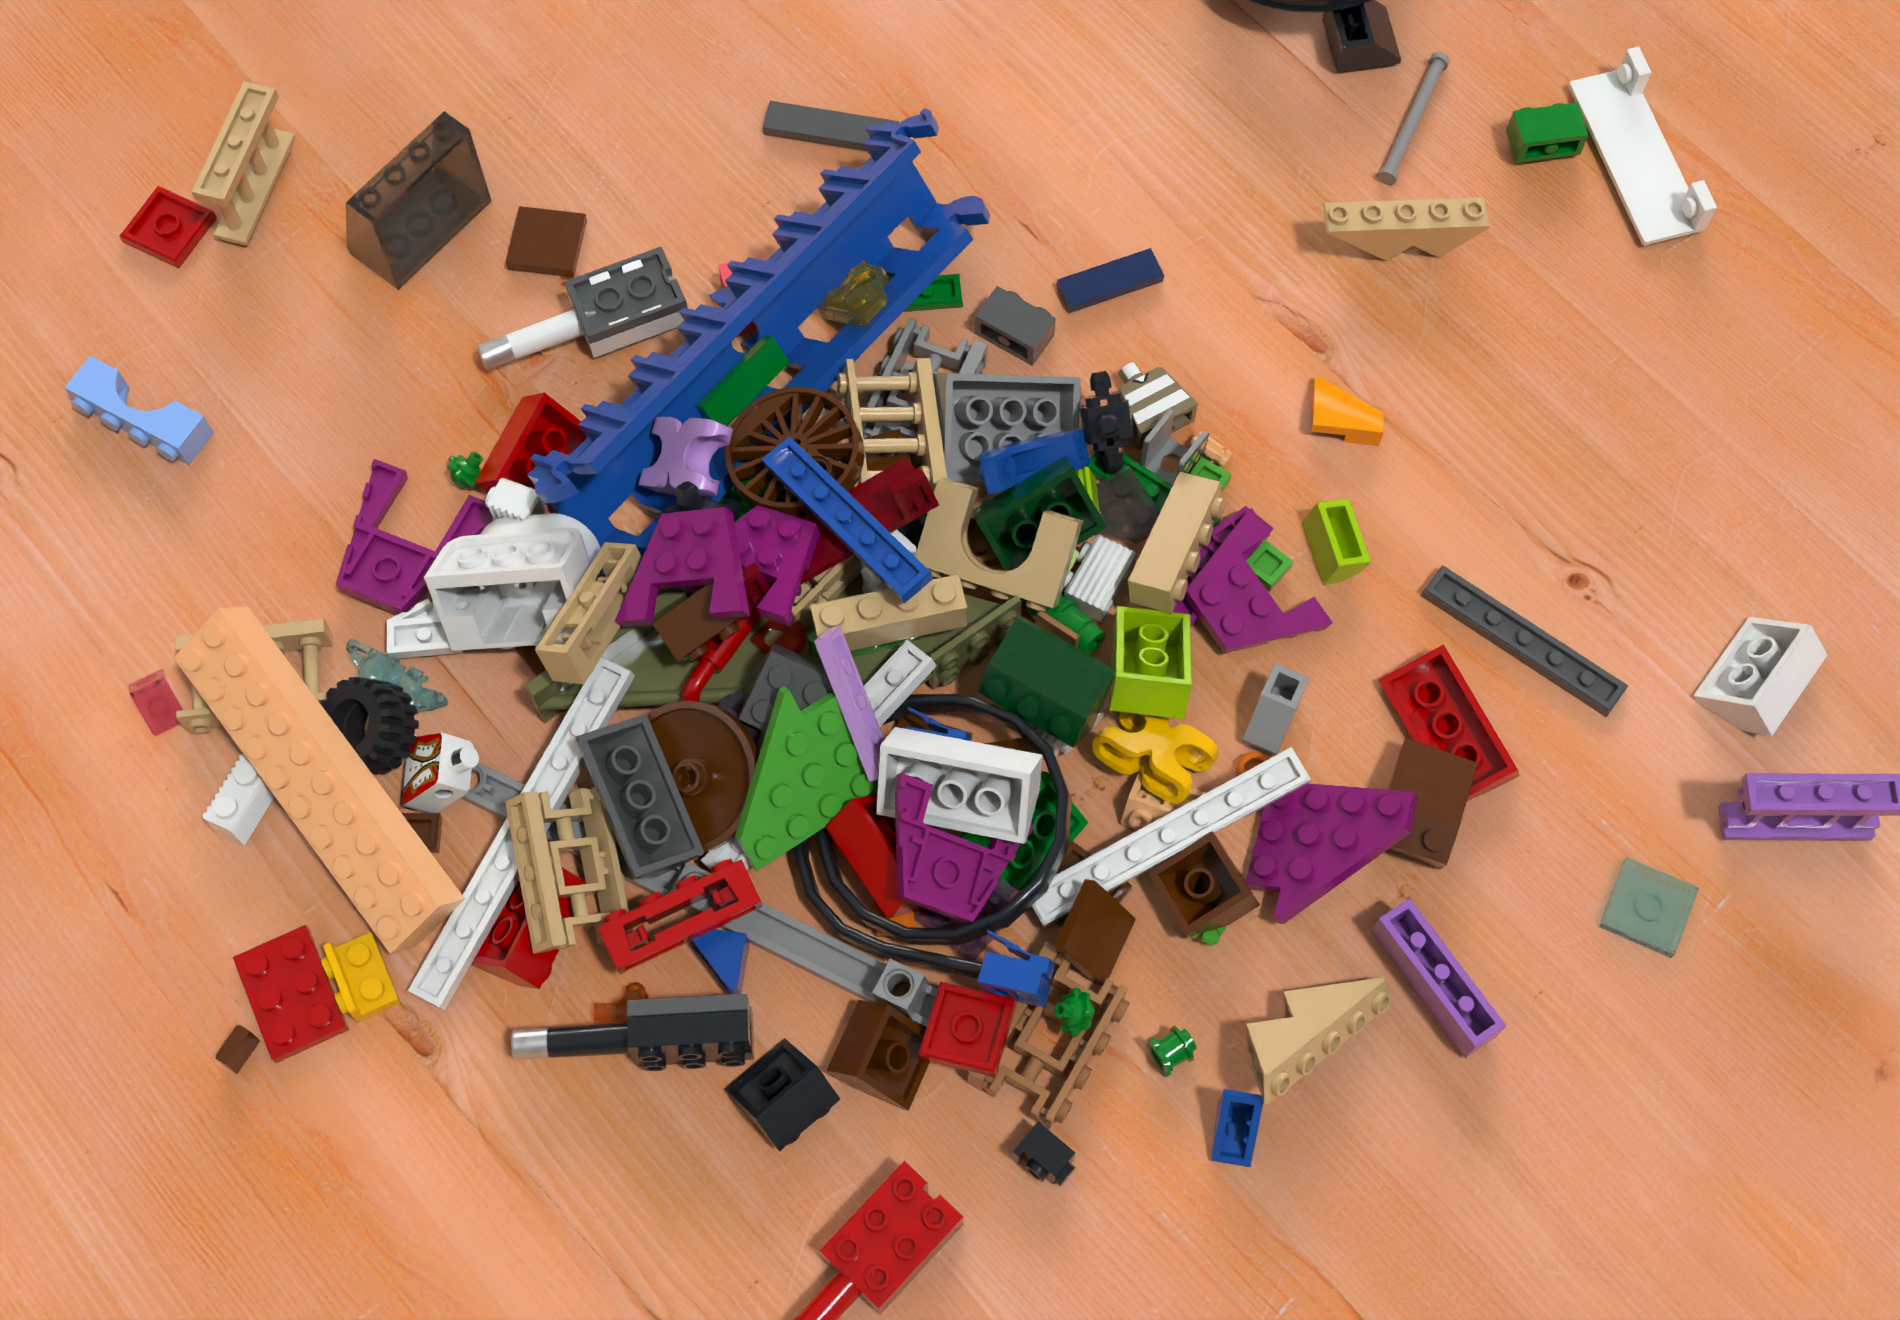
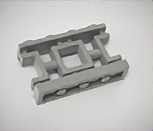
M910 318L905 329L899 328L894 340V352L892 356L887 355L884 358L880 369V375L907 376V373L912 372L914 367L913 363L906 361L914 345V355L931 359L932 374L938 373L940 365L957 371L960 370V374H982L987 363L988 344L974 340L971 346L968 345L967 340L961 339L956 352H952L928 343L930 327L925 325L922 328L918 327L917 320ZM905 390L869 391L866 399L867 407H884L886 401L887 407H911L912 403L901 399ZM889 421L861 422L863 438L899 428L903 438H915L916 434H918V432L911 430V421H898L897 424ZM908 452L912 464L918 462L923 466L921 456H917L916 452Z

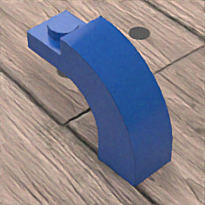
M1081 428L1031 438L980 454L981 465L979 474L982 483L986 485L987 493L1003 492L1064 456L1068 458L1074 470H1079L1090 464L1084 430Z

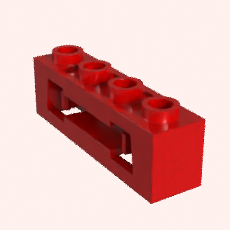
M732 859L719 862L710 868L712 873L698 879L696 875L690 876L675 884L677 890L664 896H662L661 892L651 894L639 901L641 907L628 913H626L625 909H620L604 917L605 924L598 926V929L619 974L761 908V899L742 859L733 863ZM724 884L727 885V887L721 890L711 892L717 909H722L714 912L713 908H710L654 935L655 941L648 943L651 940L644 925L638 926L636 930L629 933L626 932L646 921L649 925L707 898L705 893ZM736 899L737 902L727 907H724L726 903H729ZM642 943H644V944H645V943H648V944H646V945H644V946H642V947H640V948H638V949L632 951V948H634V947H636V946H638V945H640V944H642Z

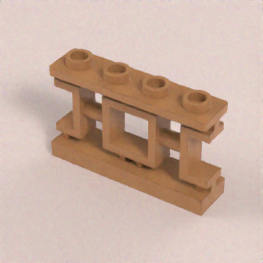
M1046 942L1038 956L1050 958L1055 968L1058 969L1053 977L1052 985L1068 994L1073 988H1079L1081 992H1088L1091 1004L1099 1011L1107 997L1112 1000L1089 1041L1083 1040L1088 1029L1082 1030L1079 1036L1072 1038L1062 1058L1058 1061L1027 1043L1043 1014L1061 1024L1060 1019L1054 1013L1055 1005L1047 1001L1045 1008L1036 1006L1035 1010L1031 1011L1030 1004L1017 1002L1003 1053L1015 1033L1019 1034L1014 1044V1050L1030 1059L1020 1075L1004 1065L1001 1066L995 1078L970 1071L968 1074V1084L980 1091L985 1089L988 1091V1094L996 1097L1004 1081H1007L1037 1099L1030 1112V1118L1044 1123L1043 1126L1050 1130L1055 1121L1062 1124L1073 1105L1068 1100L1074 1087L1081 1090L1092 1071L1087 1064L1094 1053L1101 1056L1111 1038V1035L1106 1033L1112 1020L1117 1023L1121 1021L1130 1002L1124 1000L1128 988L1123 985L1118 987L1108 978L1098 994L1067 978L1066 974L1071 968L1072 963L1059 954L1053 945ZM1070 1063L1074 1067L1050 1110L1045 1108V1105L1050 1098L1051 1092L1036 1084L1035 1081L1043 1067L1062 1077Z

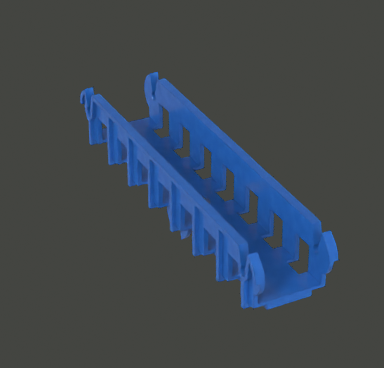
M924 108L919 115L907 118L900 123L885 122L882 126L869 125L865 130L870 138L864 143V146L871 155V158L860 169L843 166L837 171L824 169L820 175L825 182L818 189L826 202L814 214L796 211L791 216L778 214L774 220L779 228L772 235L780 248L767 261L748 257L743 263L730 261L727 264L732 272L725 280L728 287L709 295L711 300L721 308L700 304L695 310L689 308L681 309L679 313L684 321L677 329L686 341L671 356L652 352L647 358L635 355L630 361L636 368L628 377L637 389L621 405L602 401L597 407L585 404L581 410L586 415V418L578 426L588 438L570 455L552 450L546 457L534 454L530 458L536 466L528 474L535 484V493L544 503L548 504L554 513L572 517L584 524L594 534L600 548L605 542L635 544L643 557L661 515L665 514L664 510L677 503L676 496L661 494L638 486L642 469L652 467L658 461L662 451L660 436L651 434L655 418L673 417L678 419L682 425L689 418L705 419L695 405L748 353H740L735 350L731 341L751 321L755 323L758 334L741 342L747 350L750 351L765 334L771 335L790 361L787 366L801 369L784 388L806 387L825 392L837 380V374L843 373L846 359H853L855 362L973 241L969 231L961 225L989 224L990 213L982 198L965 196L952 201L948 205L937 203L912 162L921 151L916 142L910 139V137L917 139L938 135L939 126L930 110ZM907 216L916 230L936 233L919 251L893 247L888 238ZM863 261L872 274L892 278L874 297L849 292L843 282ZM818 306L827 319L847 323L829 343L804 338L798 329V326ZM766 386L748 405L761 396L779 389ZM802 404L801 416L810 408L811 405ZM792 407L783 414L788 429L791 427ZM776 420L772 424V426L783 435L779 423ZM762 432V433H761V434H763V435H766V436L770 437V436H769L767 433H765V432ZM750 443L748 446H757V445ZM725 446L716 450L709 463L711 478L720 481L717 497L709 498L715 502H718L733 487L725 461ZM736 460V467L752 460ZM630 495L634 497L641 508L659 514L639 536L615 528L608 519ZM602 568L599 573L601 576L606 577Z

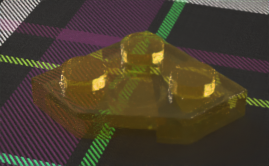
M861 263L850 270L848 277L838 287L828 292L825 297L826 299L817 309L823 319L865 327L887 304L884 286L888 285L889 277L882 266Z

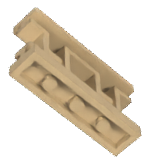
M596 787L591 789L580 788L570 793L569 797L572 807L570 809L551 810L548 792H523L505 801L533 954L544 953L554 949H565L575 945L576 940L573 930L575 927L594 925L597 943H605L598 929V926L605 924L603 918L620 909H625L626 913L630 912L624 890L625 878L621 872L617 854V838L613 833ZM583 818L586 838L575 839L572 820ZM556 822L559 841L547 843L544 823ZM580 850L586 884L565 886L559 852ZM597 893L601 913L589 915L586 895ZM570 897L574 917L562 919L558 899Z

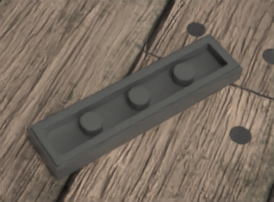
M770 101L763 125V133L765 135L867 151L864 143L870 136L865 129L869 125L882 126L885 122L899 123V121Z

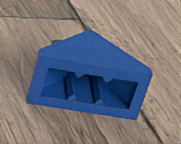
M715 929L690 941L730 995L741 994L749 950L747 934Z
M1228 1089L1223 1090L1217 1105L1211 1161L1251 1167L1263 1107L1261 1095Z

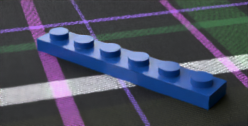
M790 436L761 459L764 466L904 604L933 580L931 572Z

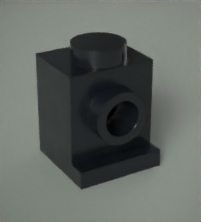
M1039 1121L1012 1153V1160L1017 1165L1022 1159L1027 1162L1024 1167L1037 1180L1043 1182L1047 1179L1053 1185L1056 1182L1060 1187L1076 1168L1071 1164L1074 1161L1076 1152Z

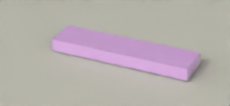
M839 626L832 627L823 632L814 643L869 782L878 780L880 745L884 741V737L842 629Z

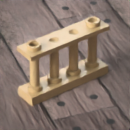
M243 81L192 189L195 200L218 205L223 214L213 234L215 239L247 246L296 139L295 133L274 129L269 119L279 98L275 88Z
M916 358L913 370L908 372L907 376H855L854 360L846 359L843 373L837 374L838 395L844 396L845 407L855 420L862 439L861 422L911 421L913 425L917 424L918 434H916L915 438L863 439L865 453L916 452V455L922 458L923 466H920V468L926 475L934 492L937 480L939 478H947L931 359ZM907 390L909 394L913 393L914 403L911 404V407L859 408L857 391ZM853 436L849 437V443H853ZM866 455L861 475L854 487L883 471H867Z
M324 618L263 626L283 654L290 651H303L304 683L319 703H321V700L326 701L327 692L320 693L318 651L322 647L333 646V635ZM194 634L175 637L177 653ZM192 684L193 709L176 711L177 720L187 732L190 731L197 734L208 733L212 731V728L224 727Z

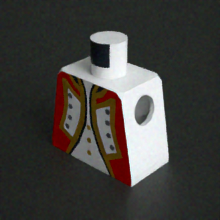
M446 733L417 736L415 745L411 744L409 747L411 754L408 759L406 758L402 806L425 813H438L466 795L470 789L471 770L479 762V755L475 748H473L472 742Z

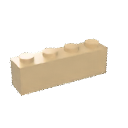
M1179 472L1128 579L1130 603L1171 614L1177 600L1182 601L1184 599L1188 586L1187 578L1190 573L1197 571L1200 562V550L1203 545L1207 546L1213 532L1212 524L1214 519H1220L1224 511L1225 498L1221 497L1219 481Z
M959 574L933 579L905 604L890 589L810 605L816 639L827 629L839 626L842 629L850 651L967 626V604Z

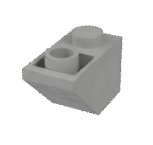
M1275 663L1255 707L1242 743L1276 756L1302 699L1309 677Z

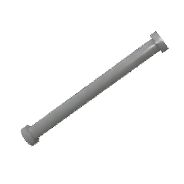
M1435 52L1429 59L1430 67L1385 167H1381L1377 174L1378 180L1383 184L1393 185L1397 181V170L1441 72L1446 70L1450 63L1449 57L1444 53Z

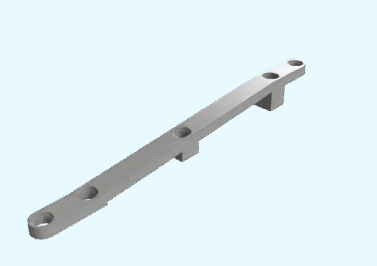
M478 762L472 768L471 773H478L480 775V782L476 788L469 790L461 798L506 820L508 815L505 801L521 794L525 784ZM562 804L560 809H570V807ZM583 818L572 820L575 839L586 838ZM552 822L546 832L548 842L559 841L556 822ZM618 843L617 854L620 869L625 880L652 894L661 892L662 896L677 890L675 884L685 878L696 875L700 879L711 874L687 862L686 865L683 864L659 877L633 879ZM580 850L568 851L581 858ZM724 884L705 893L707 898L684 908V910L697 915L710 908H713L714 912L722 909H717L711 892L721 890L727 887V885ZM736 899L729 903H726L724 907H727L737 902ZM762 903L761 908L720 927L725 931L746 933L749 943L865 1001L889 1004L926 1030L938 989L928 984L924 974L892 959L887 964L882 963ZM900 984L911 985L910 990L903 996L897 997L891 994L893 989Z

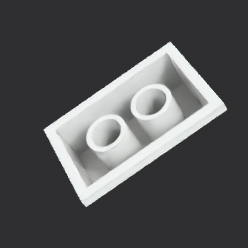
M1748 617L1693 697L1698 703L1741 731L1772 736L1828 654L1813 627L1809 624Z

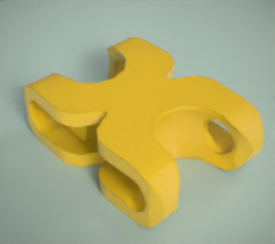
M1120 712V723L1127 731L1114 726L1102 729L1093 739L1092 746L1095 756L1121 774L1130 775L1141 772L1142 784L1145 789L1171 804L1183 802L1192 789L1191 775L1183 767L1195 772H1203L1209 769L1218 757V749L1215 742L1190 725L1179 724L1170 727L1168 725L1169 718L1140 714L1141 717L1134 713ZM1194 749L1199 750L1203 755L1199 754Z

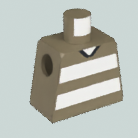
M1132 362L1125 365L1119 371L1118 375L1124 382V385L1118 391L1121 393V399L1126 398L1129 400L1134 435L1131 438L1138 451L1143 449L1145 438L1169 408L1175 411L1171 433L1195 421L1198 403L1163 368L1156 367L1143 374L1137 364Z

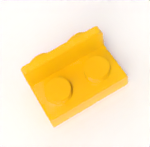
M372 931L337 947H334L331 942L323 944L327 957L322 958L321 962L330 980L336 979L340 991L335 992L334 996L342 1014L349 1013L358 1023L401 1003Z

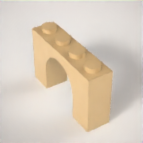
M945 477L939 478L934 490L939 506L928 512L916 551V558L931 572L932 576L942 578L943 574L950 576L959 574L961 585L964 587L977 589L978 585L992 589L991 595L1005 600H1010L1013 596L1017 595L1019 598L1026 600V606L1036 610L1047 611V607L1054 608L1057 606L1083 520L1051 510L1044 511L1033 548L1025 562L1012 570L992 569L975 557L967 537L968 525L979 488Z

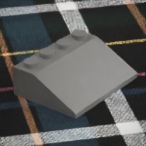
M933 373L948 479L958 482H982L979 474L981 465L980 454L1027 439L1079 429L1081 377Z

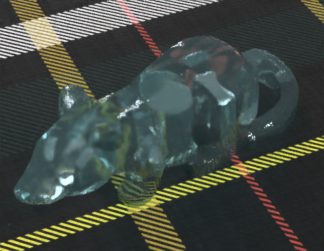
M350 639L347 642L345 648L352 661L358 667V677L399 685L403 688V692L411 696L410 705H415L418 712L415 715L448 705L447 698L441 692L424 688L421 683H425L429 679L428 676L423 675L424 672L414 667H410L405 672L407 667L400 664L399 660L354 639ZM360 652L367 654L368 657H363Z

